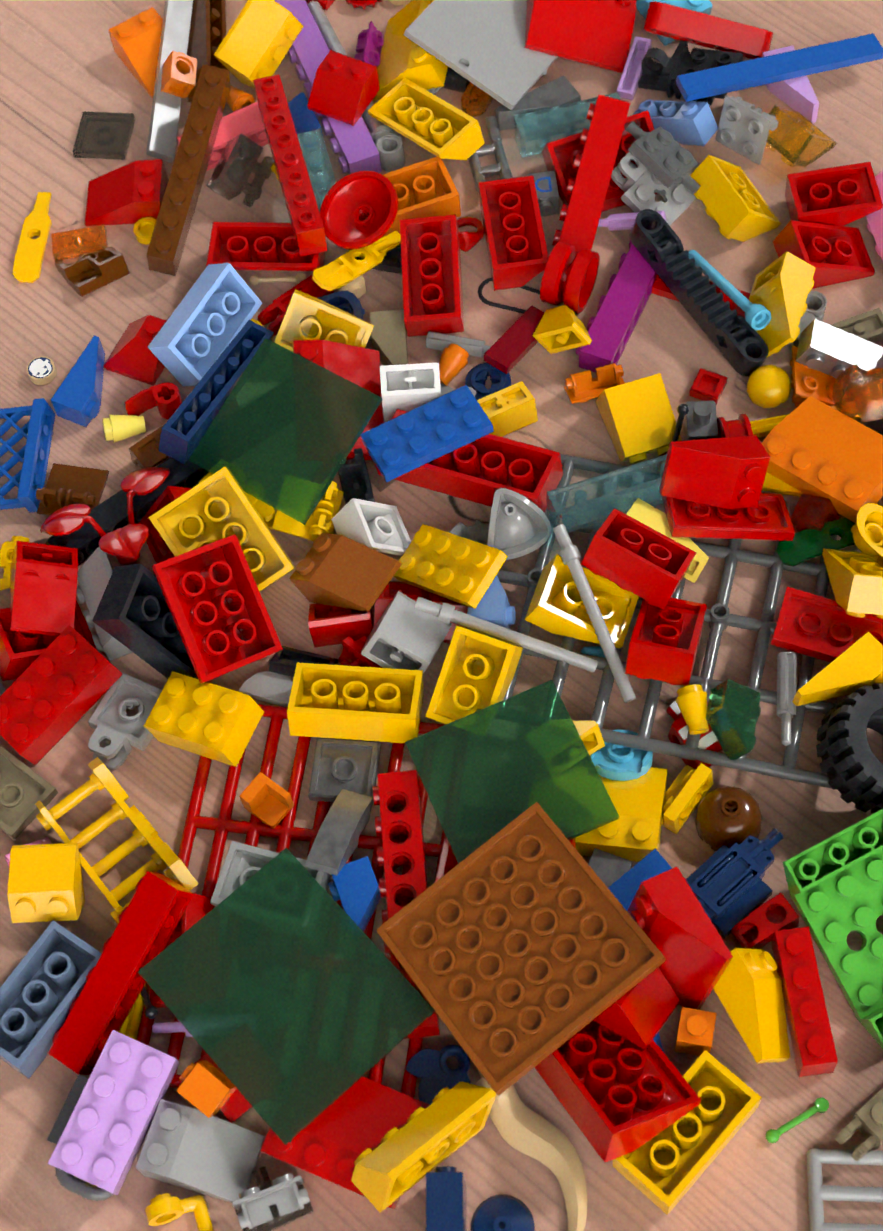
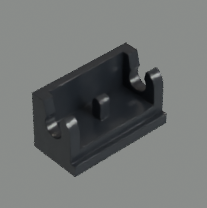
M362 448L354 449V458L351 460H345L343 454H340L338 456L339 467H337L342 492H344L345 505L352 498L375 502Z

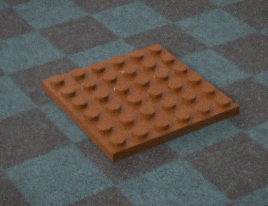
M535 802L376 929L498 1096L666 961V958L538 802Z

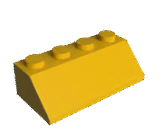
M407 78L400 81L368 110L370 116L441 159L467 160L485 144L477 119Z
M462 1081L451 1089L448 1087L443 1088L434 1097L433 1103L426 1109L420 1107L415 1110L408 1118L405 1126L400 1130L396 1127L391 1129L381 1140L380 1146L373 1151L368 1148L357 1157L354 1162L355 1169L351 1181L381 1213L424 1178L426 1172H431L484 1128L497 1094L490 1088Z

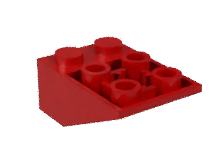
M16 541L10 567V631L59 636L69 624L74 628L78 580L77 548Z

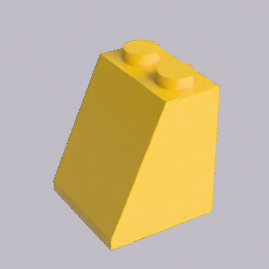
M661 373L603 390L596 399V404L621 462L629 460L630 464H635L646 460L647 454L657 452L658 456L668 451L676 427V420Z

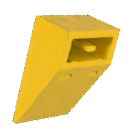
M785 252L756 275L749 297L750 302L764 305L772 315L770 323L765 328L756 330L768 346L769 353L767 358L774 353L777 354L782 347L788 343H793L800 333V327H798L800 319L807 309L806 299L814 286L813 276L816 267L789 252Z

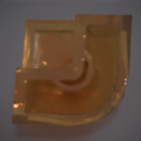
M857 364L845 369L837 377L833 385L832 398L836 410L850 417H861L862 422L883 419V368H873L863 374Z

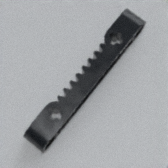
M652 209L640 211L630 232L632 244L735 371L743 376H750L766 360L769 353L767 344L756 330L746 322L744 317L737 316L736 309L731 311L730 302L723 301V293L717 294L716 285H710L709 276H703L702 268L695 267V259L692 258L690 260L688 258V251H684L680 238L664 218Z

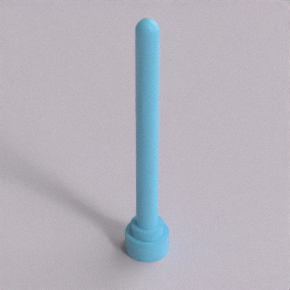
M690 250L688 252V258L690 260L692 258L695 259V266L697 268L701 267L702 273L708 275L709 279L745 312V320L753 329L761 330L770 323L772 315L764 305L750 302L697 251Z

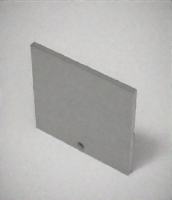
M434 0L404 32V36L511 111L539 78L547 74V69L558 58V56L525 48L527 0Z

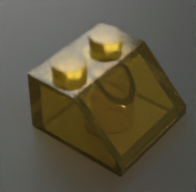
M775 105L769 115H774L776 117L775 120L779 123L774 131L769 130L765 147L775 152L777 150L781 153L780 159L791 167L795 165L807 167L833 149L837 144L800 112Z

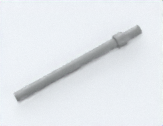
M558 525L553 528V531L562 550L559 554L563 564L569 567L624 703L636 699L635 693L627 674H625L623 664L579 561L581 559L579 550L576 545L573 546L565 525Z
M421 597L417 598L414 609L437 616L438 621L462 625L593 673L596 670L597 660L455 610V606L445 602L441 605Z

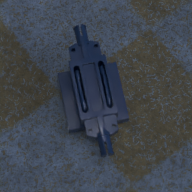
M773 828L762 840L750 835L740 845L735 843L730 849L723 845L686 879L714 927L724 939L731 933L732 928L737 923L749 916V913L757 909L772 895L773 890L761 879L764 877L765 871L774 863L775 858L771 849L784 839L781 832L778 833L776 828Z

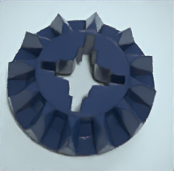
M481 363L468 372L465 385L476 391L475 397L478 400L511 386V376L509 373L505 374L488 363ZM488 376H490V380L492 381L490 390H487V388H485V383Z

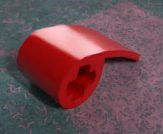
M165 382L151 386L125 401V408L128 415L139 416L157 406L160 415L164 419L169 420L182 404V399L177 386L173 383Z

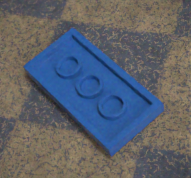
M464 385L360 434L362 443L385 481L388 482L494 432L492 422L468 386Z

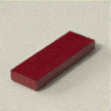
M531 305L485 352L483 361L508 374L538 342L533 337V334L545 312Z

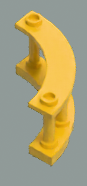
M98 757L87 764L93 772L88 776L90 779L52 808L47 810L40 800L35 803L40 811L36 818L46 831L53 828L64 843H78V850L118 819L124 820L128 817L136 829L132 831L133 836L92 867L79 852L81 866L115 909L110 915L117 924L119 923L121 912L129 905L128 903L122 908L118 901L136 888L138 881L145 876L147 871H164L165 876L181 884L189 891L199 884L181 859L159 837L157 831L135 805L129 808L125 803L129 798L128 794ZM105 788L115 801L110 805L112 809L70 840L56 820L97 789L101 791ZM149 844L155 852L151 855L152 859L109 891L99 877L139 846L145 847Z

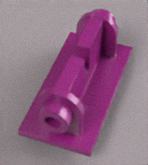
M372 21L369 22L368 30H362L358 34L356 46L358 54H355L354 58L378 68L384 38Z

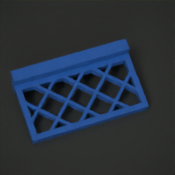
M44 398L33 399L32 406L0 409V419L4 418L6 420L0 426V443L2 444L0 446V457L8 450L14 455L5 464L0 466V478L5 475L9 479L0 488V510L26 508L29 513L38 511L41 500L36 499V491L45 485L56 415ZM30 416V421L22 428L16 425L22 417ZM13 426L17 432L5 442L1 436ZM24 437L26 445L16 453L12 447ZM20 461L23 464L22 469L12 477L7 472ZM16 486L18 488L17 498L5 500L3 497Z

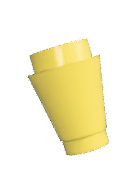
M109 414L108 418H102L106 441L113 440V443L140 433H146L144 416Z

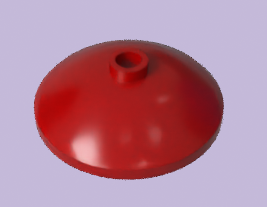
M358 171L343 177L331 187L321 205L320 216L325 236L333 244L345 249H359L373 244L392 226L398 211V195L393 184L378 172Z

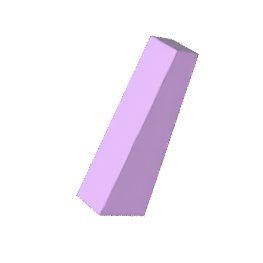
M635 36L617 88V97L633 100L638 88V81L642 76L641 62L646 52L651 48V39Z

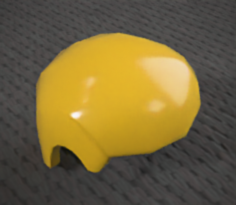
M763 365L749 376L746 388L747 394L753 404L762 408H775L787 401L791 390V381L788 374L782 368L775 365Z

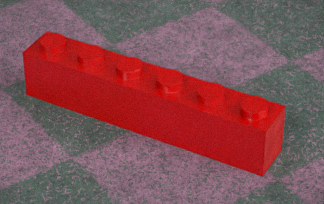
M598 94L596 104L590 103L586 119L590 120L591 123L589 129L583 128L579 144L584 145L582 154L577 153L573 170L577 171L575 179L570 178L565 195L571 197L569 204H563L559 220L564 221L562 230L556 229L552 246H555L558 242H564L574 245L577 253L581 249L592 250L630 102Z
M151 871L146 872L145 876L138 881L135 894L129 905L121 912L119 923L114 933L104 943L103 953L96 966L87 974L86 984L80 995L72 1002L67 1019L63 1026L55 1033L53 1044L48 1052L49 1055L76 1074L91 1075L112 1030L120 1031L194 893L164 874Z

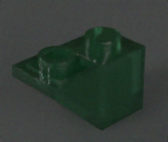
M730 679L711 689L706 719L728 759L735 761L751 752L755 746L756 736L754 734L756 722L761 713L759 706L761 693Z

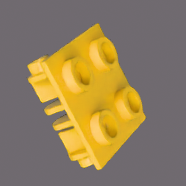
M287 475L272 529L311 541H315L322 533L333 534L334 525L331 519L339 512L344 492L338 490L337 483L328 480L324 485H319Z

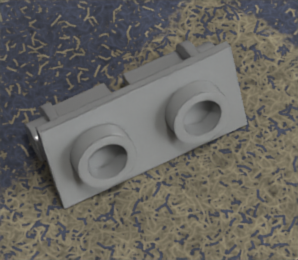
M289 1173L274 1179V1186L260 1191L259 1186L239 1193L240 1199L232 1202V1205L236 1209L242 1208L243 1213L237 1215L241 1228L249 1227V1229H253L256 1226L274 1220L270 1206L274 1204L277 1206L280 1217L299 1209H304V1204L309 1203L310 1199L306 1188L301 1190L298 1188V1185L304 1183L301 1176L294 1178L293 1173Z

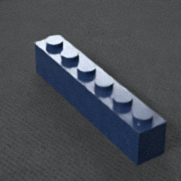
M248 320L162 427L159 444L160 452L183 464L186 463L268 358L274 332Z

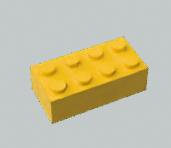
M297 662L287 708L290 736L417 744L424 698L423 670Z
M706 1050L683 1075L685 1080L701 1098L700 1105L637 1150L613 1159L612 1166L666 1215L671 1212L755 1112L762 1098Z

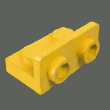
M702 763L696 770L688 765L682 769L665 792L662 826L674 834L679 832L714 784L712 769Z

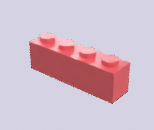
M257 102L222 117L206 171L269 144ZM182 135L176 137V138H177V142H178V146H179V143H180V140H181Z

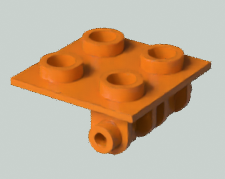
M792 346V359L790 360L792 374L790 378L792 381L791 388L794 389L792 403L795 404V407H798L809 396L830 406L846 403L845 382L796 362L798 347Z

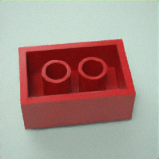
M614 508L594 535L581 565L587 567L592 573L616 583L621 589L631 591L643 598L647 603L664 610L683 580L696 552Z

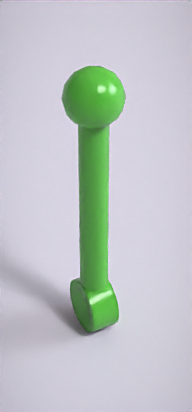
M820 1097L815 1101L813 1107L776 1130L769 1129L765 1134L766 1140L769 1143H776L780 1135L815 1113L826 1112L829 1108L828 1100Z

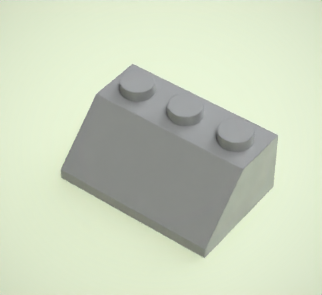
M98 547L78 570V582L80 585L77 586V596L81 604L84 602L87 604L88 610L83 611L89 628L95 626L97 634L92 636L99 652L104 651L108 660L112 661L133 652L92 621L114 570L107 553Z

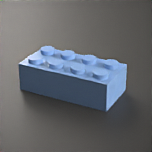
M230 263L208 264L149 344L148 348L182 386H196L248 320L252 319L262 305V302Z

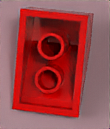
M163 159L136 160L89 181L85 225L135 224L138 220L145 217H152L157 220L168 184Z
M871 162L787 174L785 199L790 218L793 221L845 226L883 207Z
M790 220L772 241L778 258L785 252H789L816 267L812 289L871 277L876 273L860 230L856 227Z
M756 435L673 441L669 444L659 492L662 496L726 509L757 507L770 456Z
M671 598L663 610L658 606L647 603L643 599L629 643L625 674L634 675L640 679L649 678L663 681L670 685L688 686L694 668L707 604Z
M76 600L74 629L96 648L90 629ZM10 608L0 609V677L2 681L17 679L58 637L10 631Z

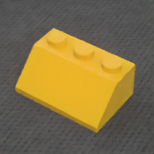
M248 0L217 48L214 56L241 83L255 89L253 80L273 76L304 26L290 11L274 0Z
M708 155L690 175L701 185L694 196L705 204L706 213L716 220L720 226L718 230L725 238L729 240L733 238L744 242L775 229L781 224L740 166Z

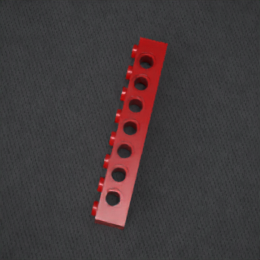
M280 75L255 79L253 82L258 107L300 257L328 251L323 222Z
M417 770L377 774L378 786H373L374 805H380V816H375L376 835H382L383 846L377 847V858L379 867L384 866L385 878H379L381 898H387V909L381 910L382 924L404 908L396 904L400 898L407 896L414 900L428 889ZM401 804L405 806L401 812L394 813L390 811L394 805ZM397 835H406L408 837L405 842L400 844L392 842L393 838ZM406 865L410 867L409 872L404 875L394 873L395 869L399 866ZM384 942L386 963L391 962L392 974L386 975L388 996L394 995L395 1008H389L390 1029H396L399 1040L439 1036V1015L408 973L401 969L402 965ZM416 993L421 996V1000L416 1005L409 1006L404 1003L405 997L409 994Z

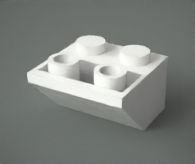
M439 362L380 366L384 423L392 419L397 409L409 412L441 397Z

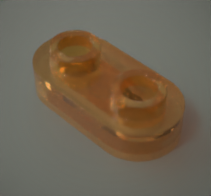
M470 82L461 97V109L472 117L480 116L486 112L493 97Z

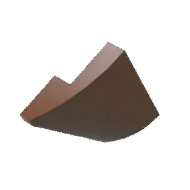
M112 246L96 252L79 254L77 262L65 265L63 259L54 262L67 283L81 297L130 274L123 254Z

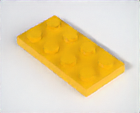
M422 524L403 556L398 560L402 565L394 577L404 583L475 609L508 556L499 549Z

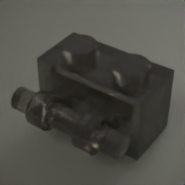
M239 134L228 142L207 187L227 200H231L244 193L243 204L252 207L255 199H259L262 193L261 187L265 179H269L272 173L273 158L265 156L262 163L257 162L263 148L243 134ZM253 172L256 175L252 183H248L247 181Z

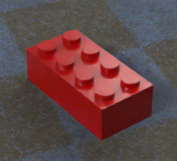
M456 215L400 220L404 323L408 337L424 336L429 331L443 334L464 332L460 238Z
M69 624L0 696V735L22 757L36 766L123 674Z

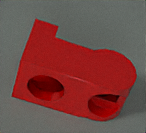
M780 892L732 928L731 933L742 948L761 949L773 939L775 931L798 927L799 915Z

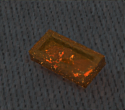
M105 225L51 233L52 253L55 261L78 258L79 254L96 252L108 247Z

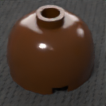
M725 786L716 788L706 794L698 806L695 825L701 840L703 841L704 839L711 846V849L717 851L723 845H726L729 849L735 843L740 845L750 835L758 838L761 830L762 815L759 804L750 793L738 787Z

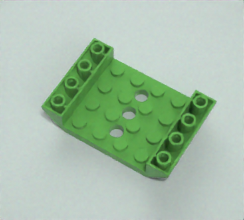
M883 809L782 863L790 896L806 926H809L812 937L853 1013L883 1049V934L876 928L877 918L883 915ZM851 931L858 932L863 940L861 948L857 951L850 949L847 945V936Z

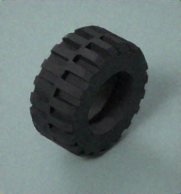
M874 683L871 686L865 685L857 689L825 714L821 721L822 726L818 728L817 741H820V743L816 745L817 757L822 759V763L819 765L822 773H826L830 781H828L830 787L833 790L837 789L841 793L840 798L846 803L853 802L855 804L854 808L865 813L870 810L871 814L883 809V764L876 758L867 740V728L883 735V683Z

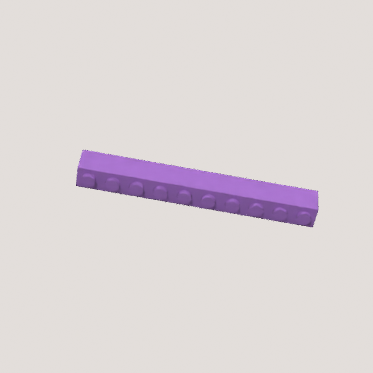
M274 0L290 11L304 26L288 50V56L291 63L296 62L297 64L295 69L300 81H305L304 89L309 99L317 68L330 50L305 0ZM315 112L317 117H322L321 125L324 134H330L331 136L329 141L333 153H339L338 161L343 173L347 172L349 175L358 171L382 172L380 154L362 117L352 126Z

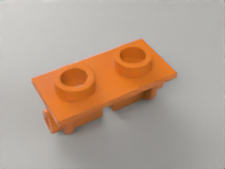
M612 363L595 368L596 378H592L590 370L570 374L569 378L565 379L566 386H564V390L571 404L587 402L590 399L599 397L604 389L624 384L625 382L621 377L624 376L622 365Z

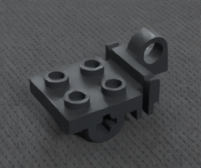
M680 41L671 58L661 49L650 48L641 62L642 76L638 81V88L665 91L668 98H672L675 93L676 99H680L682 94L676 84L678 75L743 62V54L693 48L691 53H689L687 41ZM727 93L693 101L708 102L709 106H711L715 98L725 99Z

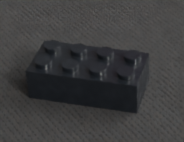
M142 564L115 566L92 621L167 679H169L172 671L198 679L156 575Z

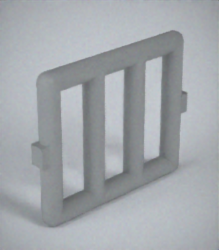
M854 1145L852 1150L816 1148L808 1150L807 1179L810 1231H883V1225L824 1222L823 1200L883 1202V1187L822 1185L821 1164L883 1166V1151L870 1150L856 1162L851 1155L858 1145Z

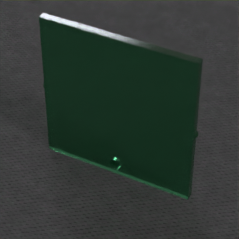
M265 338L229 397L225 399L224 405L189 461L211 474L226 466L244 492L305 525L337 472L345 464L347 456L378 408L382 398Z
M552 680L484 709H477L475 713L405 742L458 864L535 802H538L568 840L619 819L615 806Z

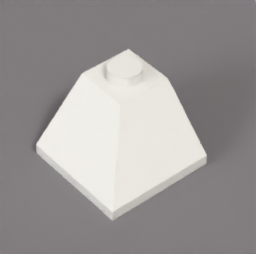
M352 498L331 519L337 535H343L381 553L403 556L411 543L397 506Z

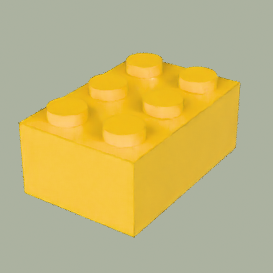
M172 671L144 727L161 743L236 767L264 711L250 695L209 682L200 684L199 679Z

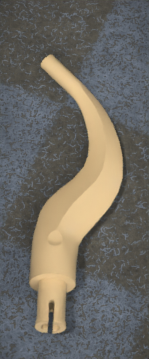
M480 1073L481 1079L478 1080L476 1084L478 1086L492 1089L489 1083ZM512 1085L501 1095H496L489 1116L503 1139L509 1145L523 1154L539 1160L551 1169L563 1191L568 1219L567 1231H584L587 1217V1188L583 1166L577 1151L570 1140L556 1126L530 1110L521 1101L514 1085Z

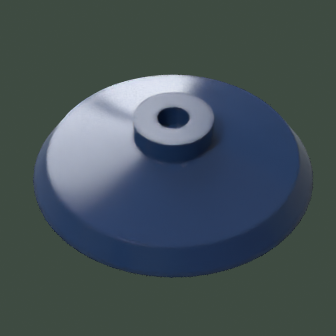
M496 1195L484 1200L476 1208L471 1219L470 1231H535V1224L530 1210L522 1201L509 1195Z

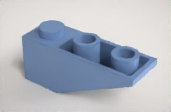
M649 99L643 101L634 112V114L648 110L654 129L661 126L672 134L675 141L683 145L705 146L718 130V125L708 102Z

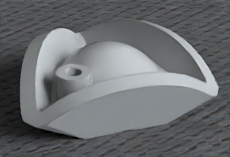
M506 488L496 490L491 509L487 546L504 552L508 556L506 560L527 555L541 547L551 536L552 530L551 524L544 512L531 500L515 491Z

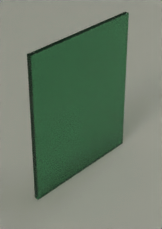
M287 848L282 850L275 858L138 971L140 976L285 1145L290 1143L296 1135L435 1012L432 1006Z

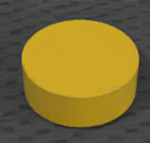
M145 217L135 223L133 231L139 243L150 244L157 221L155 218Z

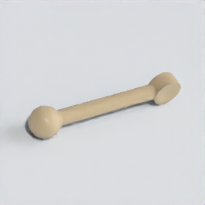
M304 273L283 277H258L257 275H251L249 282L251 285L264 282H296L299 284L306 279V275Z

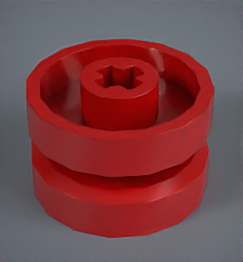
M558 242L551 251L544 269L540 288L541 301L554 306L559 305L563 301L564 305L572 311L581 313L585 309L595 286L599 269V253L588 249H581L577 253L574 245Z

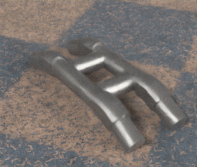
M496 116L485 118L491 144L483 145L468 158L475 188L478 193L479 182H486L485 177L500 174L501 179L513 178L503 148ZM495 155L497 164L481 167L479 157Z

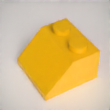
M78 843L15 845L11 847L7 895L12 923L78 920L86 902Z

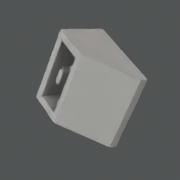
M398 591L367 636L361 655L383 668L423 670L424 673L433 660L452 623L447 624L438 621L437 616L414 609L416 601Z

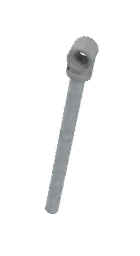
M312 1L307 5L329 50L347 56L319 2ZM371 101L362 117L371 132L370 135L380 154L381 168L387 172L401 169L405 164L402 138L392 128L368 114V110L374 105Z

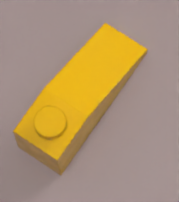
M868 631L797 691L792 702L796 706L849 695L865 685L871 686L874 683H883V645Z

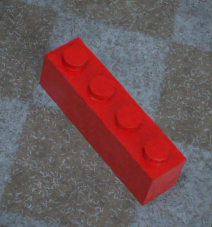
M809 926L775 931L771 946L774 960L777 963L776 970L782 982L785 1014L798 1077L833 1073L838 1064V1058Z

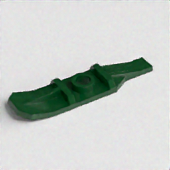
M843 517L797 532L794 535L793 541L780 540L776 551L783 565L794 567L806 560L822 555L823 548L839 550L855 545L851 528L856 523ZM838 535L841 537V539L834 540L830 536Z

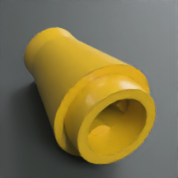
M694 684L678 689V697L675 700L687 723L690 734L698 735L709 731L707 692L703 691L702 685Z

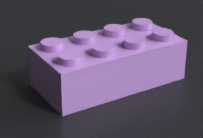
M112 1030L48 1164L112 1194L118 1195L153 1121L160 1099L164 1098L180 1064L179 1061L168 1054Z

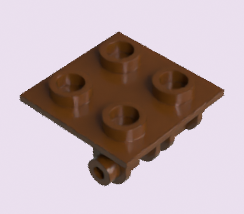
M53 463L46 486L38 488L36 491V499L41 500L37 514L50 516L58 509L72 504H85L92 510L100 503L109 471Z

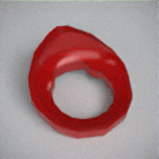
M473 217L457 219L458 228L466 225L477 228V232H459L460 250L464 252L472 249L483 238L485 233L482 222Z

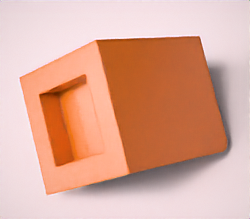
M262 772L239 795L244 808L272 829L280 823L294 806L290 793Z

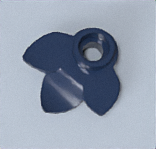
M447 1045L440 1051L424 1049L413 1056L406 1066L407 1072L421 1078L418 1098L429 1105L433 1103L434 1097L443 1088L448 1087L451 1089L460 1081L471 1084L467 1075L470 1067V1058L464 1049L458 1045ZM449 1056L457 1058L458 1067L456 1069H450L447 1066L446 1060Z

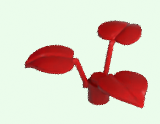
M162 467L142 468L131 472L122 480L121 489L128 492L127 508L129 525L106 534L91 516H88L91 512L88 505L72 504L52 513L44 521L40 531L49 535L62 536L77 531L84 523H89L101 536L98 544L102 551L116 556L120 564H129L137 561L141 555L140 549L149 536V529L144 524H134L133 497L135 494L146 495L157 489L168 477L170 470L169 468Z

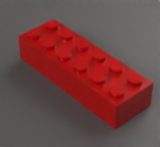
M397 409L392 419L407 413V411ZM488 434L394 480L490 507L493 504L495 491L500 488H506L525 496L545 512L563 476L560 452ZM376 466L378 475L382 476L381 472Z

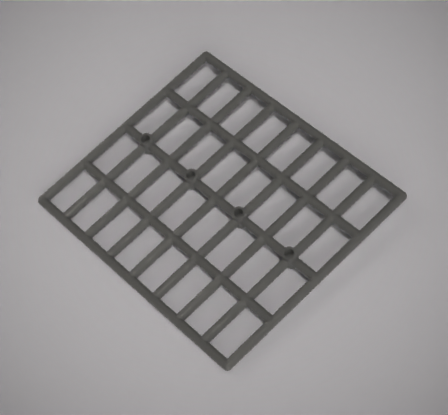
M560 454L563 476L556 488L550 513H544L551 524V536L540 547L534 569L530 570L527 575L499 570L497 573V577L502 583L527 587L528 593L517 632L529 636L532 623L526 621L525 617L542 570L550 559L556 537L553 528L564 524L567 530L590 534L586 548L587 552L594 535L607 519L617 477L650 482L645 502L656 508L663 473ZM574 468L606 474L594 522L561 516ZM765 490L761 491V493L781 494ZM783 494L792 523L795 508L829 514L827 523L844 517L814 499ZM837 535L830 536L832 539L837 540ZM689 537L707 556L725 559L716 604L712 606L711 610L707 609L704 621L709 622L710 632L700 676L691 675L689 685H702L703 691L707 692V703L710 692L745 698L734 755L698 748L701 734L691 735L689 730L685 745L651 739V731L663 681L649 679L650 683L637 735L602 729L614 683V676L606 658L578 653L597 660L596 669L603 670L591 721H595L598 724L603 740L606 743L689 760H699L718 766L831 788L828 784L830 779L827 774L795 767L805 711L826 714L837 703L818 701L796 706V715H793V718H791V744L785 747L782 765L746 758L757 701L777 705V692L760 689L770 635L774 633L776 622H773L783 570L817 576L814 594L826 598L829 576L823 556L821 555L820 564L804 561L792 567L783 565L776 551L780 540H776L774 555L740 550L742 539H730L728 547L697 542L695 537ZM737 561L771 568L761 619L729 614L728 604ZM683 578L671 598L682 599L686 578ZM640 596L638 598L635 609L641 608L643 598H641ZM727 626L758 632L747 686L713 679L722 632ZM563 636L561 648L573 652L576 639ZM622 647L620 649L616 648L619 657L621 654ZM523 648L512 682L494 720L533 728H540L549 721H563L555 718L569 664ZM803 654L796 693L811 680L815 662L814 657ZM523 655L557 661L543 716L509 710ZM621 661L624 669L626 670L627 662Z

